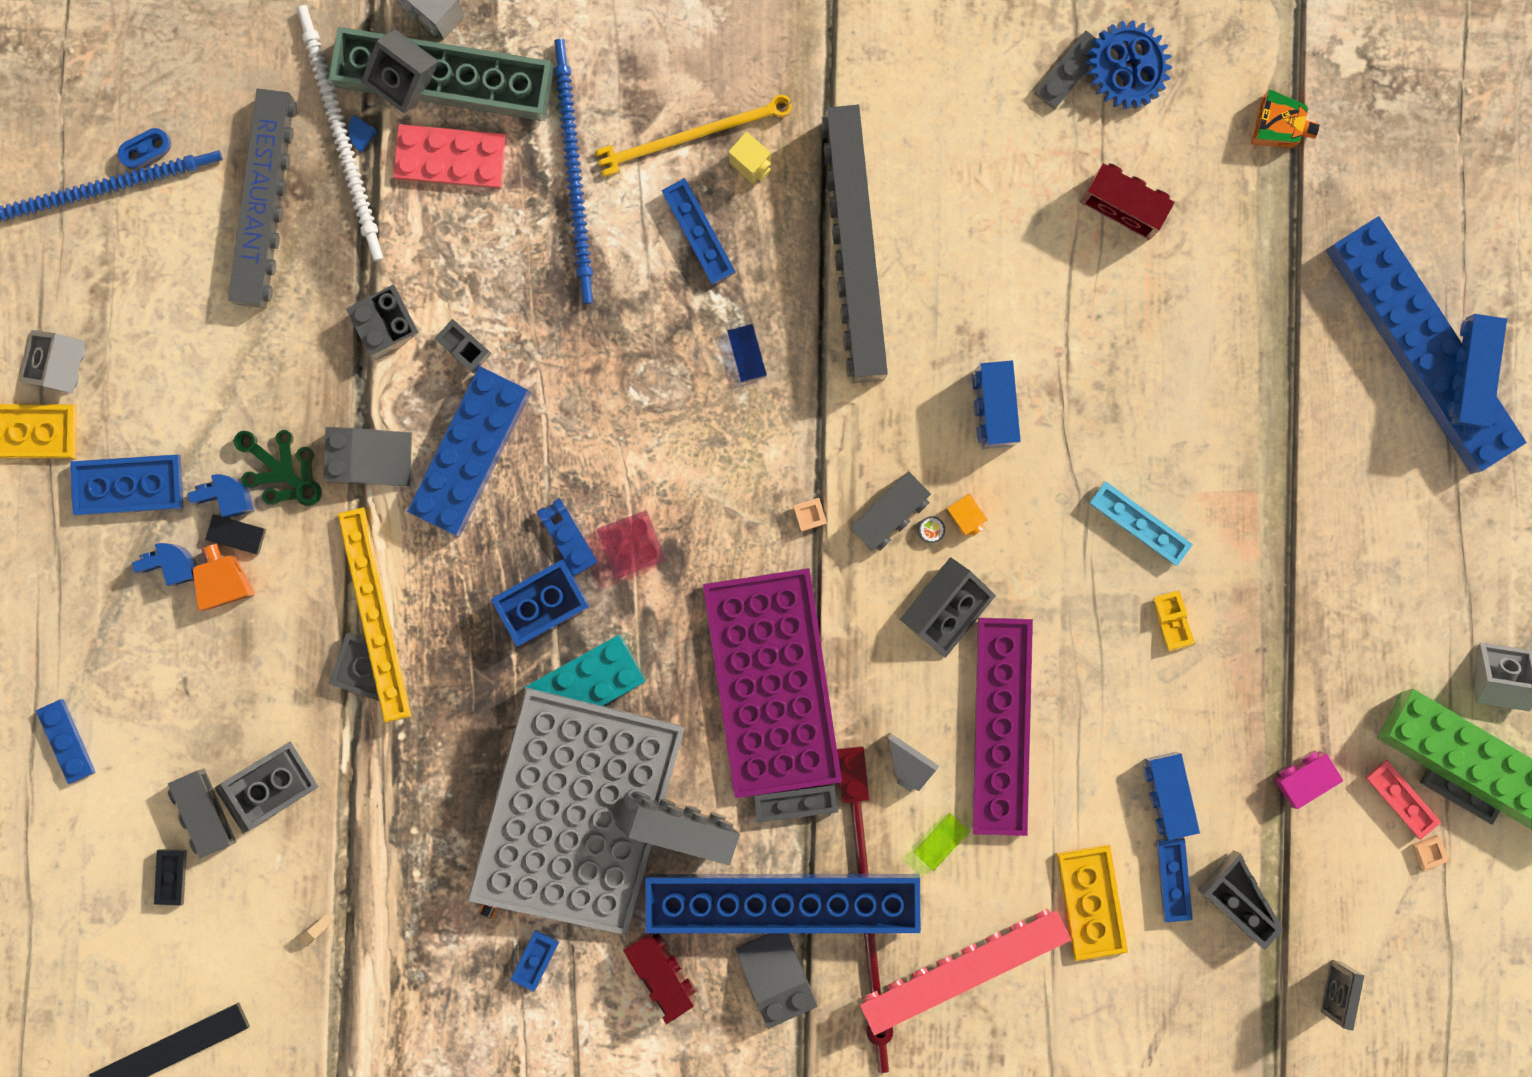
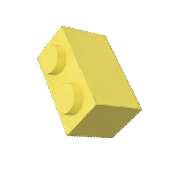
M746 132L729 150V164L754 184L758 179L763 181L770 173L771 152Z

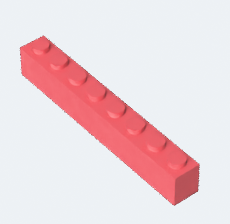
M1047 908L1033 915L1035 921L1027 925L1022 920L1010 926L1011 932L1004 936L997 932L985 938L987 944L979 948L972 944L960 950L962 956L954 960L951 955L937 961L938 967L929 972L926 967L912 973L914 979L903 983L902 979L887 985L888 992L879 995L875 991L862 997L865 1003L861 1004L860 1007L873 1035L883 1032L1071 941L1057 910L1050 913Z

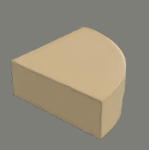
M327 915L323 916L299 939L304 947H308L332 924V920Z

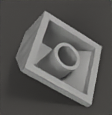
M889 733L887 739L894 774L899 778L897 783L910 792L913 788L920 791L939 766L892 733Z

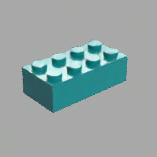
M619 634L530 683L524 689L527 687L603 706L647 680L623 636Z

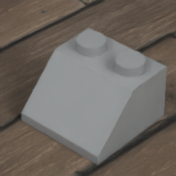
M31 330L19 382L73 394V390L79 380V365L85 356V341L57 333Z
M1480 642L1473 678L1476 703L1530 712L1532 709V651Z

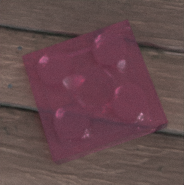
M647 510L596 529L616 580L666 561Z

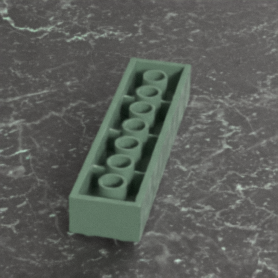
M338 27L329 80L335 88L377 94L361 81L376 42L387 34ZM408 38L439 61L431 81L416 101L546 121L554 73L551 61Z

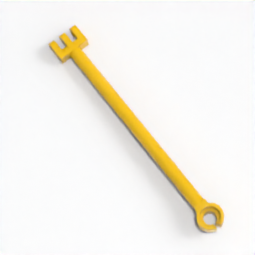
M780 94L775 96L771 103H768L766 106L614 153L612 145L594 151L596 157L607 155V158L598 161L599 167L610 165V168L601 171L602 177L620 173L618 163L767 116L787 117L792 111V104H789L791 100L788 96ZM785 104L787 108L785 111L780 112L777 110V105Z

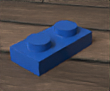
M535 930L510 980L535 992L560 941Z

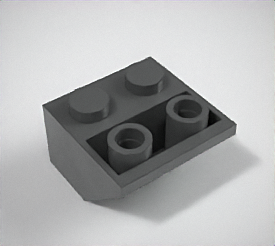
M394 284L346 308L369 356L374 360H378L400 349L419 333Z

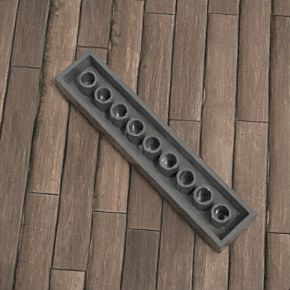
M856 104L827 107L826 116H822L821 134L822 139H827V143H824L825 166L830 165V170H827L826 176L828 192L833 191V197H830L829 202L830 218H836V223L833 224L832 238L833 245L838 244L839 250H836L835 266L836 271H841L842 277H838L839 282L837 284L839 298L844 297V304H841L840 308L842 324H847V331H844L843 335L844 350L850 351V358H847L846 361L847 377H852L853 384L883 381L888 375L860 106Z

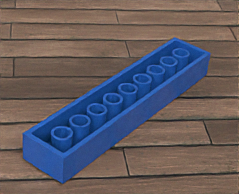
M1380 216L1325 250L1470 474L1484 471L1527 443L1498 397H1496L1492 427L1477 429L1451 425L1452 417H1449V406L1454 401L1455 390H1453L1452 384L1454 376L1458 374L1459 363L1456 362V355L1459 347L1462 346V342Z
M649 874L645 878L646 933H921L919 874Z

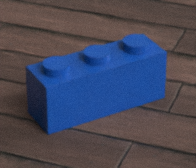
M1173 752L1146 758V766H1143V773L1146 781L1151 783L1153 791L1149 793L1152 808L1157 809L1159 818L1155 819L1158 834H1163V838L1168 841L1200 834L1182 753Z

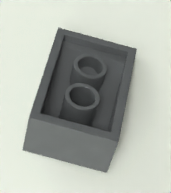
M326 427L323 481L340 484L410 486L412 432Z
M290 741L215 787V790L242 833H245L319 786Z
M768 933L735 948L768 1029L818 1007L817 999L788 933Z

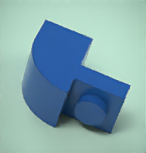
M221 474L211 475L214 486L211 483L195 486L196 491L188 493L191 504L199 505L218 500L221 515L225 518H232L255 511L247 487L240 480Z
M157 543L155 548L158 555H156L155 551L139 555L140 560L132 562L134 573H146L162 568L167 586H176L194 580L193 567L196 566L195 560L188 550L179 545Z

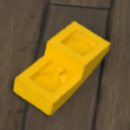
M1180 590L1154 597L1155 610L1168 653L1194 646L1195 641L1187 620L1188 613Z

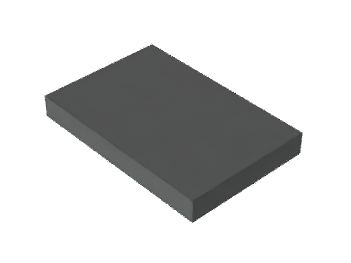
M1332 960L1321 1013L1343 1029L1353 1031L1365 975L1341 961Z

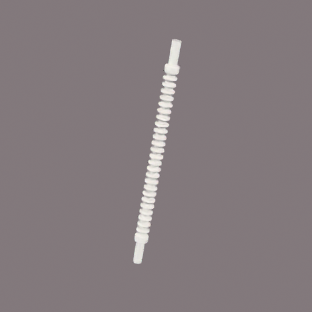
M302 5L297 7V12L304 31L302 34L303 42L307 44L306 50L310 51L308 57L312 58L310 64L314 65L312 71L317 73L314 78L319 80L317 86L321 87L319 93L323 94L321 100L325 102L323 105L327 109L325 114L330 116L328 118V122L332 123L330 130H334L332 133V137L336 138L334 144L338 145L336 150L341 153L338 157L343 159L341 166H345L343 173L347 174L345 180L350 182L347 184V187L352 189L349 193L354 196L352 202L356 203L354 209L358 210L356 216L361 218L358 221L359 224H362L360 230L362 236L367 239L373 262L381 261L384 258L376 235L378 228L372 222L374 217L370 216L372 210L368 209L370 203L366 202L368 196L363 194L366 189L361 187L363 181L359 180L361 174L357 173L359 166H355L357 159L352 157L355 153L350 151L352 144H348L350 137H346L348 134V130L344 129L346 123L341 121L344 119V116L339 114L342 110L337 107L339 101L335 100L337 98V94L333 93L335 87L331 86L332 83L328 78L330 72L326 71L328 65L324 64L326 58L322 57L324 51L320 50L322 44L318 43L320 37L318 31L313 28L307 6Z

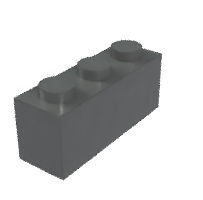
M908 471L849 529L871 551L875 548L881 551L891 541L888 536L895 529L900 532L911 522L907 517L913 511L919 514L930 503L927 498L931 493Z
M205 768L167 783L170 788L168 790L169 798L173 804L177 805L180 812L178 815L180 824L184 829L188 830L191 837L189 840L190 847L195 854H198L199 858L236 843Z

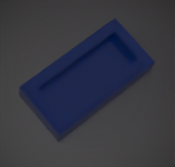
M753 324L727 330L741 383L767 376Z

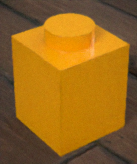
M970 493L945 509L963 536L969 533L973 537L985 529L983 523L988 519Z

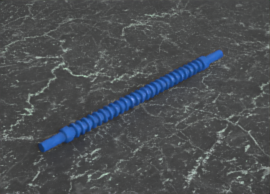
M555 39L554 46L557 66L554 68V73L558 77L556 84L559 85L556 90L560 92L557 98L561 100L558 106L562 108L559 110V113L562 114L560 121L563 122L560 128L564 130L561 136L565 137L562 143L566 145L563 148V151L566 152L564 159L567 160L564 165L568 167L565 173L569 175L566 181L570 182L567 189L571 191L568 193V196L571 197L569 204L572 205L569 211L573 212L570 218L574 220L571 226L575 228L572 231V234L575 235L573 242H576L573 248L577 250L574 256L578 257V260L575 262L578 265L576 276L580 278L582 304H592L593 296L590 277L593 276V268L589 266L592 261L588 259L591 253L587 251L590 245L586 243L589 237H586L588 230L585 229L588 223L584 221L587 217L586 214H583L586 207L582 206L585 200L581 198L584 195V192L581 191L583 184H580L583 178L579 176L582 172L578 168L581 162L577 160L580 157V154L577 153L579 147L576 146L579 140L575 138L578 132L574 131L577 125L573 123L576 117L572 115L575 113V109L572 108L574 102L571 101L574 95L570 93L573 87L569 86L572 82L569 78L571 67L567 65L565 40Z
M218 150L195 157L191 154L184 156L183 160L177 158L176 162L170 160L169 164L162 162V166L155 164L154 168L147 166V170L140 168L139 172L132 170V174L125 172V176L118 174L117 178L110 176V180L103 178L102 182L95 180V184L88 182L87 186L82 183L80 188L76 185L73 186L72 190L67 187L65 192L61 189L58 190L57 194L52 191L50 196L45 193L43 198L37 195L35 200L30 197L28 202L22 199L20 204L15 201L13 206L9 203L6 204L5 208L0 205V222L1 219L6 222L8 217L13 220L15 215L20 218L23 213L28 216L30 211L35 214L38 209L43 212L45 207L50 210L53 205L58 208L60 203L65 206L67 201L73 204L75 199L78 202L83 197L85 200H88L90 195L95 198L96 194L100 196L104 192L110 194L111 190L117 192L118 188L125 190L126 186L132 188L133 184L140 186L141 182L147 184L148 180L154 182L155 178L162 180L163 176L169 178L170 174L177 176V172L184 174L185 170L193 172L197 170V167L222 161V153Z

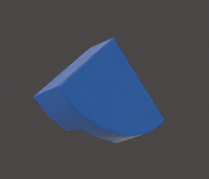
M353 114L349 123V136L354 146L362 153L377 131Z

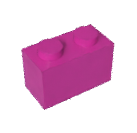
M1316 750L1309 752L1301 758L1303 762L1295 767L1289 765L1279 771L1280 776L1275 778L1274 781L1290 807L1298 810L1343 782L1342 777L1327 753L1320 751L1317 753Z

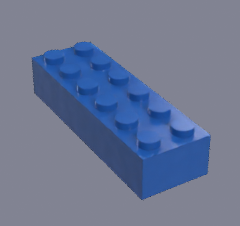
M479 366L407 512L456 536H461L531 392Z

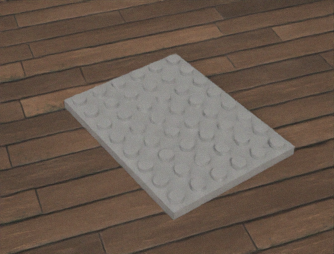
M526 687L468 895V901L627 935L652 844L629 839L615 823L625 793L635 795V792H641L651 796L650 800L660 802V799H665L685 727Z

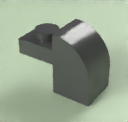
M453 319L434 338L472 373H475L478 367L492 354Z

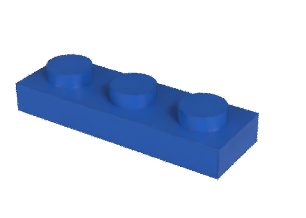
M64 699L57 700L35 710L67 783L72 784L96 773Z
M1185 838L1169 841L1166 839L1156 840L1164 922L1193 920Z

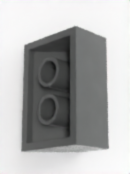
M950 557L899 620L946 658L996 595L969 569Z

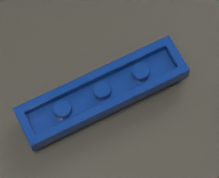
M683 178L661 190L712 286L735 274L734 267L686 179Z

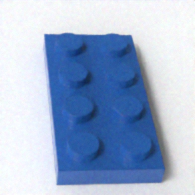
M181 455L70 461L73 515L184 509Z

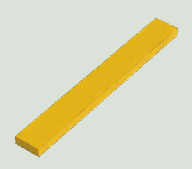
M365 508L338 513L384 723L412 717Z

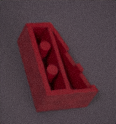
M644 933L627 944L623 952L639 979L644 982L651 994L649 996L653 1003L657 1002L665 1016L662 1019L667 1025L694 1007L696 999L694 993L697 990L689 978L684 979L679 970L682 969V966L674 955L670 957L665 950L667 943L660 933Z

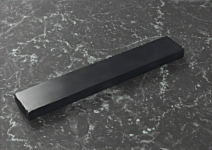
M238 1002L90 1073L89 1076L148 1077L248 1029L250 1025Z

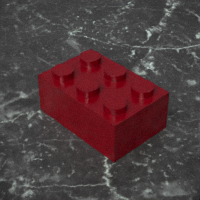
M1103 163L1092 178L1080 203L1150 240L1160 231L1175 202L1170 199V195L1159 189L1154 191L1147 187V183L1144 180L1135 176L1130 178L1122 173L1123 170L1120 167L1111 163L1108 165Z

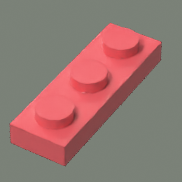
M1388 760L1381 762L1365 776V779L1417 839L1422 840L1441 823Z

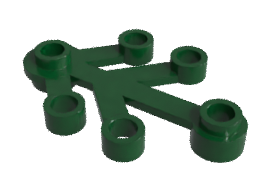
M281 430L276 435V442L279 444L280 463L257 444V437L252 432L240 431L234 437L235 448L244 453H252L274 471L266 473L249 471L244 473L241 480L245 487L255 488L258 484L286 481L295 489L282 491L272 488L266 489L262 494L263 501L266 504L275 505L279 501L297 499L300 504L305 506H313L320 501L322 488L318 482L313 480L311 462L314 459V452L312 449L301 447L296 453L297 459L301 462L300 479L293 473L291 444L294 441V436L291 432ZM287 433L289 440L287 443H282L281 436ZM247 437L251 439L249 447L243 445V440ZM305 450L310 453L307 460L301 458V454ZM249 475H253L255 478L254 483L251 485L246 481ZM307 488H312L313 495L310 498L305 496ZM274 492L275 500L268 501V493Z

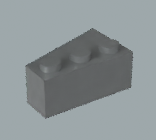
M1233 850L1199 887L1198 891L1252 941L1266 950L1283 931V928L1258 887L1257 881L1249 871L1241 853Z

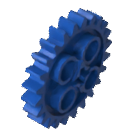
M1134 20L1128 22L1127 26L1124 21L1117 23V27L1112 24L1107 27V31L1103 30L1099 33L1100 39L1096 38L1092 41L1096 48H1091L1087 51L1093 58L1085 62V64L1092 66V70L1087 72L1086 75L1094 76L1095 78L1090 83V86L1098 85L1099 88L1095 94L1099 95L1104 92L1106 95L1103 102L1113 99V107H1117L1121 103L1124 110L1130 108L1131 104L1134 109L1141 107V103L1145 106L1151 103L1150 98L1154 100L1159 97L1157 91L1161 92L1166 89L1162 82H1166L1171 78L1165 74V71L1172 69V66L1165 64V61L1172 56L1163 52L1168 47V44L1160 46L1159 41L1162 35L1154 38L1152 36L1154 33L1153 27L1148 31H1144L1145 23H1141L1137 27ZM1135 44L1141 46L1142 55L1136 52ZM1111 48L1114 49V50L1117 52V54H1118V59H1117V60H1115V59H1113V58L1111 57V55H1110V49H1111ZM1141 70L1147 73V82L1142 80L1140 76ZM1116 75H1118V76H1120V77L1122 78V80H1123V86H1122V87L1119 86V85L1116 83V81H1115V76H1116Z

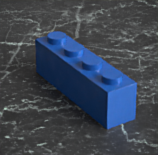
M1473 314L1463 320L1460 327V336H1463L1462 346L1459 347L1456 355V362L1459 363L1458 374L1454 376L1452 384L1455 396L1454 401L1449 406V417H1452L1451 425L1486 429L1493 426L1507 318Z

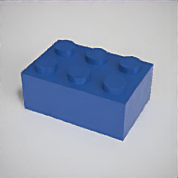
M1013 360L980 363L975 369L974 374H971L972 389L977 390L978 397L974 400V414L980 418V425L976 427L977 443H982V449L1015 446L1021 442Z
M563 559L491 599L517 647L528 643L591 607L568 564Z

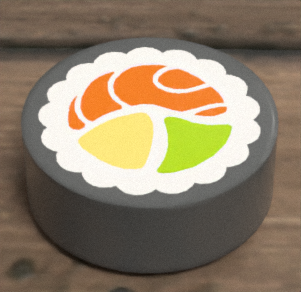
M935 516L924 518L918 526L919 537L926 543L940 541L945 534L944 523Z

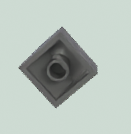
M394 29L376 42L361 82L405 114L431 81L439 61Z

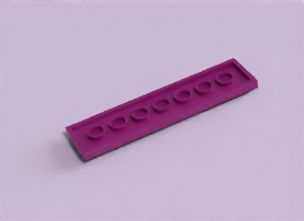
M978 618L973 834L1028 836L1033 619Z

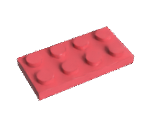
M399 124L394 178L398 180L501 189L506 135Z

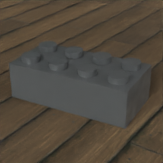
M635 792V795L625 793L615 824L629 839L730 865L740 833L733 828L732 823L725 821L726 817L710 812L709 816L700 814L701 810L687 805L685 809L675 807L676 803L666 799H660V802L650 800L651 796L641 792Z

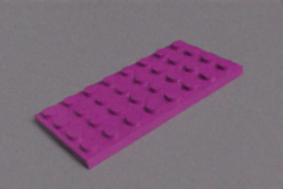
M810 568L703 584L735 798L842 782Z

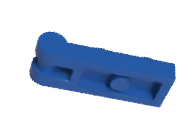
M559 497L553 501V505L546 509L543 507L537 513L574 576L598 563ZM560 513L563 520L554 525L551 518Z

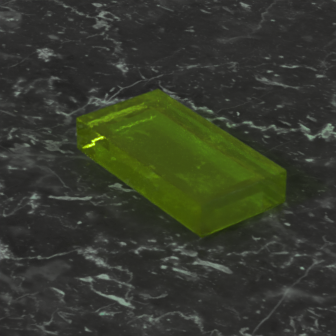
M949 812L913 853L930 869L935 871L970 831Z

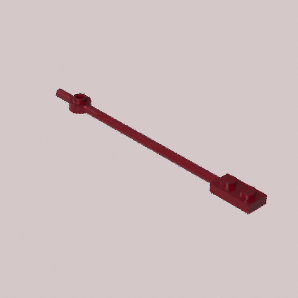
M864 746L838 748L837 752L842 782H840L842 803H851L858 874H869L861 801H869ZM864 933L870 994L877 991L881 995L875 933ZM867 1023V1037L871 1043L876 1045L878 1072L887 1073L889 1072L886 1044L893 1037V1027L885 1030L883 1036L873 1035Z

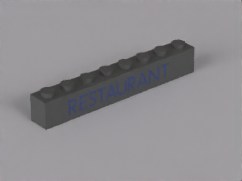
M256 89L228 301L235 305L267 309V302L272 300L273 288L270 286L271 275L274 276L276 271V260L273 257L274 250L278 249L280 242L277 227L278 223H281L283 219V207H280L281 197L286 194L287 183L284 180L285 170H288L290 166V155L287 152L288 145L292 144L294 137L291 122L292 117H296L297 102L294 101L295 99L289 92Z

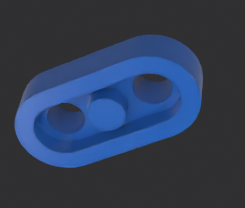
M149 129L122 143L118 149V158L126 167L138 169L166 155L171 148V139L161 129ZM157 140L162 141V144L159 148H155L154 146ZM133 152L138 153V157L135 160H131Z

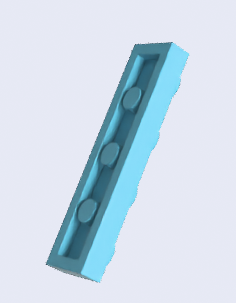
M1106 481L1103 482L1088 503L1174 566L1179 565L1193 545Z

